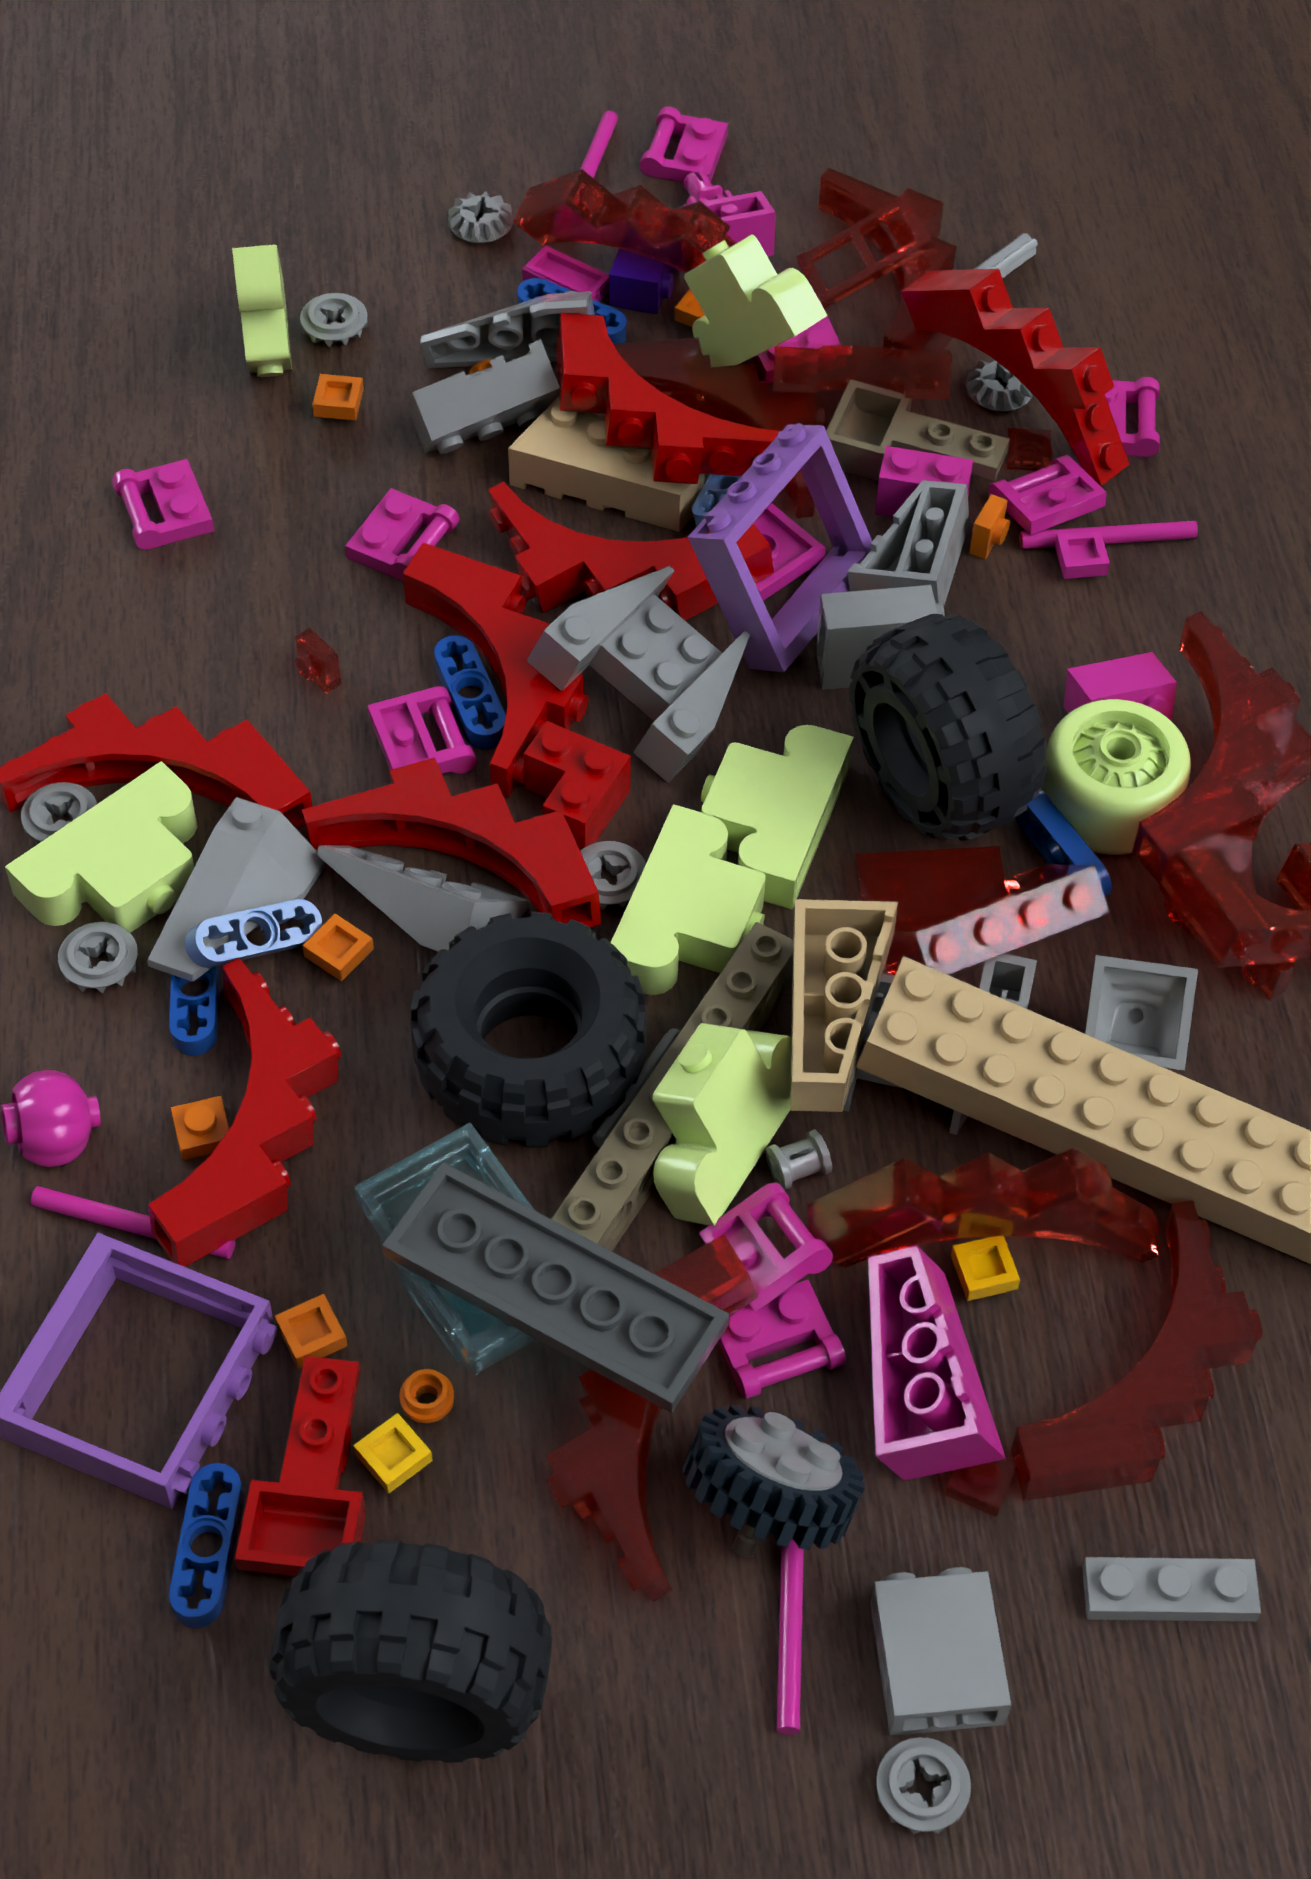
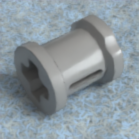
M815 1129L807 1132L805 1139L781 1148L775 1144L766 1148V1159L775 1183L780 1184L784 1190L791 1188L793 1181L817 1172L824 1176L832 1172L829 1150L823 1137Z

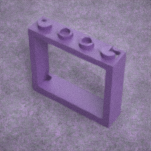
M788 424L782 431H779L774 441L762 454L753 460L750 468L737 482L728 488L726 495L711 511L704 515L705 518L688 536L735 640L744 631L750 634L743 652V657L749 669L785 672L817 633L821 594L850 592L847 571L854 563L860 564L871 551V537L823 425ZM801 470L833 548L771 620L736 542L797 472Z
M97 1233L0 1392V1438L169 1509H173L181 1493H189L192 1478L200 1470L199 1461L208 1446L214 1447L220 1440L226 1425L225 1414L233 1400H240L245 1395L252 1378L251 1368L259 1353L262 1355L266 1354L274 1342L277 1326L274 1324L270 1301ZM116 1278L242 1328L161 1473L32 1420Z

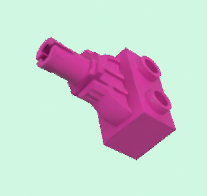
M698 171V177L694 172L686 176L684 179V189L690 197L687 200V204L683 205V247L694 267L704 263L706 259L702 253L725 240L727 245L731 247L750 235L756 236L767 257L774 255L775 211L762 191L733 196L729 190H725L723 196L722 187L720 185L713 186L705 172Z

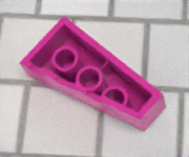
M918 1245L868 1257L875 1456L904 1481L1006 1459L945 1273Z

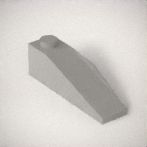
M568 291L547 294L422 335L421 347L426 367L430 369L474 366L480 361L494 359L503 355L505 362H509L527 355L530 351L528 344L540 339L549 361H557L556 346L560 313L595 315L591 291Z
M236 797L214 827L148 958V967L192 982L211 968L195 964L188 956L185 948V939L191 928L209 918L290 900L304 899L324 870L325 861L317 855V851L280 811ZM247 921L244 926V933L246 936L255 928L258 931L263 929L258 923ZM229 934L216 939H209L208 936L203 938L205 947H213L214 949L230 942Z
M319 845L317 855L420 945L438 952L442 949L448 951L449 942L454 939V936L470 926H474L478 930L488 926L491 917L511 913L512 919L521 918L527 911L528 900L476 882H473L471 886L456 882H445L447 874L434 870L427 871L408 867L403 871L404 862L348 845Z

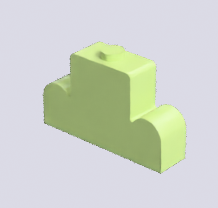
M754 235L744 238L731 247L727 245L725 240L702 253L706 259L704 263L684 275L685 281L705 314L693 323V336L715 376L795 337L828 316L806 277L794 268H787L777 274Z
M277 244L232 248L245 358L249 373H257L259 377L282 375L283 370L292 369L283 274Z
M813 725L797 726L790 730L785 737L784 756L734 742L728 746L716 776L710 774L707 776L701 794V802H704L701 813L712 815L726 825L728 831L727 849L739 853L738 865L761 871L765 874V902L793 909L795 899L799 895L850 769L853 736Z
M162 761L6 865L5 869L13 895L39 921L46 925L59 926L73 921L80 913L81 904L87 902L106 922L120 925L130 933L157 914L165 913L174 905L194 869L192 853L182 844L189 841L197 829L191 791Z
M674 804L611 941V944L627 958V965L630 968L632 976H638L643 993L650 995L663 994L673 988L677 982L679 961L721 973L755 922L763 925L765 914L761 913L764 904L765 874L761 871L727 862L728 831L726 825L720 819Z
M701 1023L654 1091L653 1101L676 1138L675 1145L666 1146L659 1153L655 1161L653 1171L654 1184L675 1219L715 1226L718 1219L725 1213L790 1111L792 1037Z

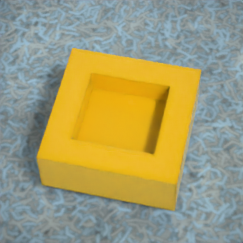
M1003 1234L953 1245L951 1258L967 1301L1018 1290L1020 1277Z
M398 1413L353 1445L356 1457L388 1494L433 1461L431 1450Z

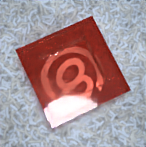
M1008 428L1007 438L1010 440L1007 452V470L1037 471L1052 464L1051 430Z

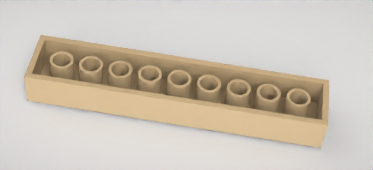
M903 956L856 1068L1311 1264L1310 1130Z

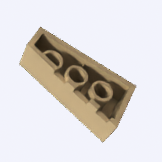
M559 396L508 448L511 486L525 489L527 484L545 489V495L562 499L564 494L586 500L587 507L601 511L604 508L620 509L625 511V517L677 532H680L694 516L692 506L704 486V474H699L698 484L653 481L650 449L606 446L604 418L594 413L560 411Z
M795 899L790 1111L843 1112L893 940L898 902Z

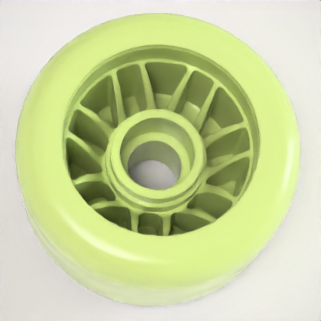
M1106 699L1090 702L1067 714L1053 730L1047 745V758L1044 761L1047 771L1043 787L1040 790L1050 798L1093 852L1107 855L1136 853L1159 842L1170 832L1176 823L1182 808L1191 772L1190 752L1180 730L1159 711L1144 704L1128 700Z

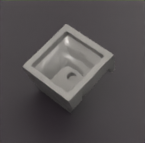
M1096 955L1085 1034L1163 1068L1185 1071L1198 969Z

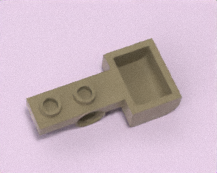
M850 379L826 430L843 472L872 480H879L886 446L972 459V475L996 480L1008 452L1009 438L910 412L912 396Z

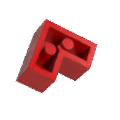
M546 721L524 752L525 789L547 798L542 805L543 815L562 810L581 851L585 847L597 842L629 794L631 756Z

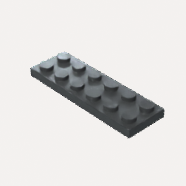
M442 1162L382 1245L384 1257L670 1413L674 1411L729 1325V1313Z

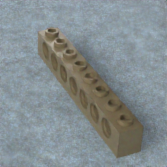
M755 922L558 1208L552 1220L610 1251L614 1250L656 1187L653 1171L659 1153L666 1146L675 1145L676 1138L653 1101L654 1091L701 1023L760 1032L792 984L793 939Z

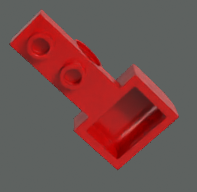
M305 1356L279 1483L251 1480L235 1554V1563L238 1570L297 1577L300 1569L305 1567L306 1562L322 1551H333L340 1544L356 1541L361 1543L366 1513L363 1492L338 1489L341 1473H344L346 1470L350 1452L351 1420L361 1373L359 1362Z

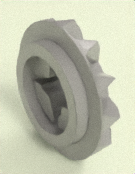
M485 191L481 196H475L469 192L467 199H455L454 207L448 209V224L451 231L463 240L476 243L491 242L503 237L513 225L512 208L510 204L504 203L501 195L489 197ZM478 213H484L479 222H476Z
M328 293L317 296L303 307L300 314L303 333L310 335L313 343L324 340L328 347L334 342L339 341L347 345L349 338H361L362 329L368 327L367 310L364 304L357 298L343 293ZM342 319V323H338L336 321ZM328 320L332 321L330 325L327 324Z
M992 358L989 362L978 360L975 368L968 371L966 381L967 392L974 402L984 408L994 411H1011L1027 404L1033 396L1012 373ZM1002 378V381L1007 383L1006 390H1004L1003 385H1000L998 380L994 379Z
M60 782L46 785L32 793L22 807L21 822L24 832L28 833L37 845L69 824L70 821H73L97 805V801L89 790L74 783ZM67 812L69 813L70 821L66 822L60 819L55 824L53 823L51 814L63 816Z
M616 841L597 842L582 849L580 852L599 892L601 909L604 910L609 904H618L624 908L626 902L630 900L646 865L642 855L633 847ZM602 865H604L606 871L609 870L612 876H617L616 885L609 884L606 879H601Z
M94 922L75 929L64 939L58 952V964L66 982L76 984L82 992L87 988H96L103 994L106 986L115 983L123 986L125 977L129 973L136 972V960L139 952L136 941L128 930L110 922ZM106 950L109 962L100 961L92 969L89 957L97 958Z
M912 1738L892 1747L882 1759L876 1776L878 1802L883 1805L891 1822H898L909 1828L913 1834L920 1831H934L939 1834L944 1828L954 1822H958L968 1805L971 1795V1779L963 1759L950 1746L931 1738ZM915 1765H917L919 1774H923L926 1782H941L940 1786L933 1789L930 1807H928L927 1801H923L920 1793L910 1794L909 1791L905 1792L906 1789L913 1786Z

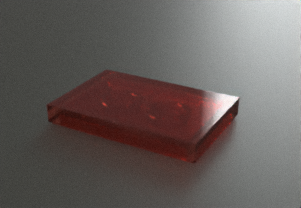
M1000 846L856 854L855 868L860 901L898 902L895 932L892 941L1012 935L1013 919Z

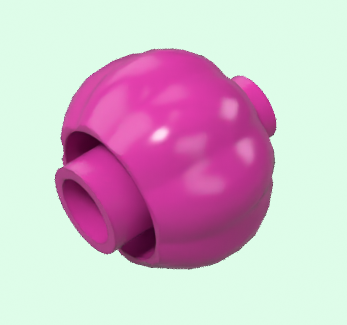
M56 1070L32 1072L23 1077L12 1088V1103L1 1104V1121L6 1145L18 1144L20 1155L27 1161L39 1166L55 1167L70 1163L79 1157L86 1148L91 1128L101 1125L97 1097H87L75 1079L66 1073Z

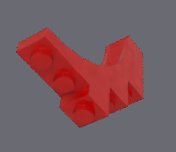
M999 268L929 271L901 290L916 330L939 332L964 341L989 355L1012 373L1039 400L1059 426L1074 451L1081 468L1100 486L1104 485L1130 464L1105 396L1107 392L1114 388V384L1101 347H1063L1050 308H1013Z
M560 313L556 346L558 384L560 386V411L604 414L606 446L650 449L653 481L698 484L699 474L742 476L750 468L753 460L762 454L778 436L779 431L754 428L722 420L690 408L667 396L640 377L619 355L608 336L604 316Z
M504 481L488 489L493 507L488 510V515L499 534L506 532L510 537L509 544L515 555L519 575H521L522 596L526 597V601L533 599L542 613L584 591L588 597H592L668 566L675 571L659 593L658 598L686 621L718 604L688 537L639 542L609 540L583 534L546 519L523 503ZM752 524L736 543L754 582L757 583L774 574L771 545L757 527Z
M422 543L403 572L405 604L438 618L463 637L469 639L474 644L476 650L484 657L497 678L507 706V714L502 738L490 762L491 785L498 783L503 797L509 799L518 782L522 784L525 782L524 752L545 722L549 721L569 730L574 721L580 722L582 720L589 700L588 695L584 694V674L578 675L561 691L527 662L541 634L550 623L523 615L526 597L522 596L521 575Z
M107 693L90 702L81 704L75 710L66 714L68 731L50 738L39 747L18 758L9 760L0 767V801L10 813L22 808L32 793L46 785L68 782L82 787L129 783L161 761L188 786L191 792L222 803L227 807L238 797L280 811L297 830L305 826L301 809L312 807L310 790L248 719L232 728L221 731L209 741L204 739L177 706L161 715L150 718L146 723L135 728Z
M435 757L389 770L390 785L301 809L308 842L317 852L319 845H348L352 847L393 845L425 848L458 856L486 868L517 888L539 912L552 913L555 921L567 924L570 919H574L590 928L602 924L598 889L562 810L515 823L498 783L451 796Z
M240 958L222 966L224 997L242 1025L251 1053V1066L245 1096L232 1126L213 1153L182 1183L148 1204L151 1233L171 1261L183 1267L194 1263L219 1249L225 1243L231 1240L234 1241L288 1211L287 1188L291 1187V1181L281 1162L314 1145L313 1123L316 1122L317 1117L308 1097L338 1082V1059L341 1058V1050L333 1035L328 1031L323 1033L311 1017L296 1025L289 1010L285 1006L278 1008L271 999L269 988L263 977L258 972L251 973Z

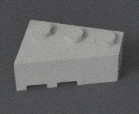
M541 339L528 344L530 348L528 354L515 360L505 362L503 355L489 360L492 366L490 368L466 375L463 371L412 392L406 406L425 453L437 449L440 454L449 453L462 447L464 440L476 436L479 437L480 441L488 440L500 435L504 431L503 427L518 423L520 428L530 426L549 407L560 389Z
M923 480L894 514V523L883 536L877 535L870 543L871 551L860 564L854 563L847 571L850 592L931 585L935 603H942L944 607L970 524L967 484Z

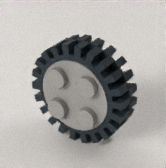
M730 1405L728 1411L723 1407H718L714 1409L713 1413L708 1412L704 1415L685 1459L683 1475L687 1476L685 1482L688 1488L697 1490L695 1498L701 1504L712 1503L711 1513L718 1518L727 1514L732 1516L729 1525L740 1530L733 1543L732 1550L741 1557L751 1558L759 1539L765 1540L767 1533L774 1535L776 1545L788 1547L791 1539H793L799 1549H810L812 1543L821 1549L827 1548L830 1542L833 1544L840 1542L842 1536L846 1534L865 1489V1483L862 1482L864 1478L862 1470L855 1469L857 1462L853 1457L842 1456L844 1448L836 1442L825 1444L824 1441L827 1435L817 1429L811 1434L803 1431L805 1423L797 1419L792 1421L783 1414L774 1411L764 1415L761 1408L749 1406L746 1413L740 1405Z

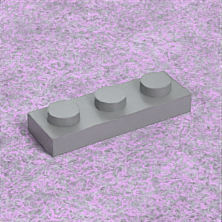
M1085 1557L1082 1565L1087 1620L1257 1622L1261 1614L1255 1559Z

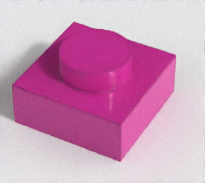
M1101 530L1057 534L1055 549L1063 579L1108 575L1110 562Z

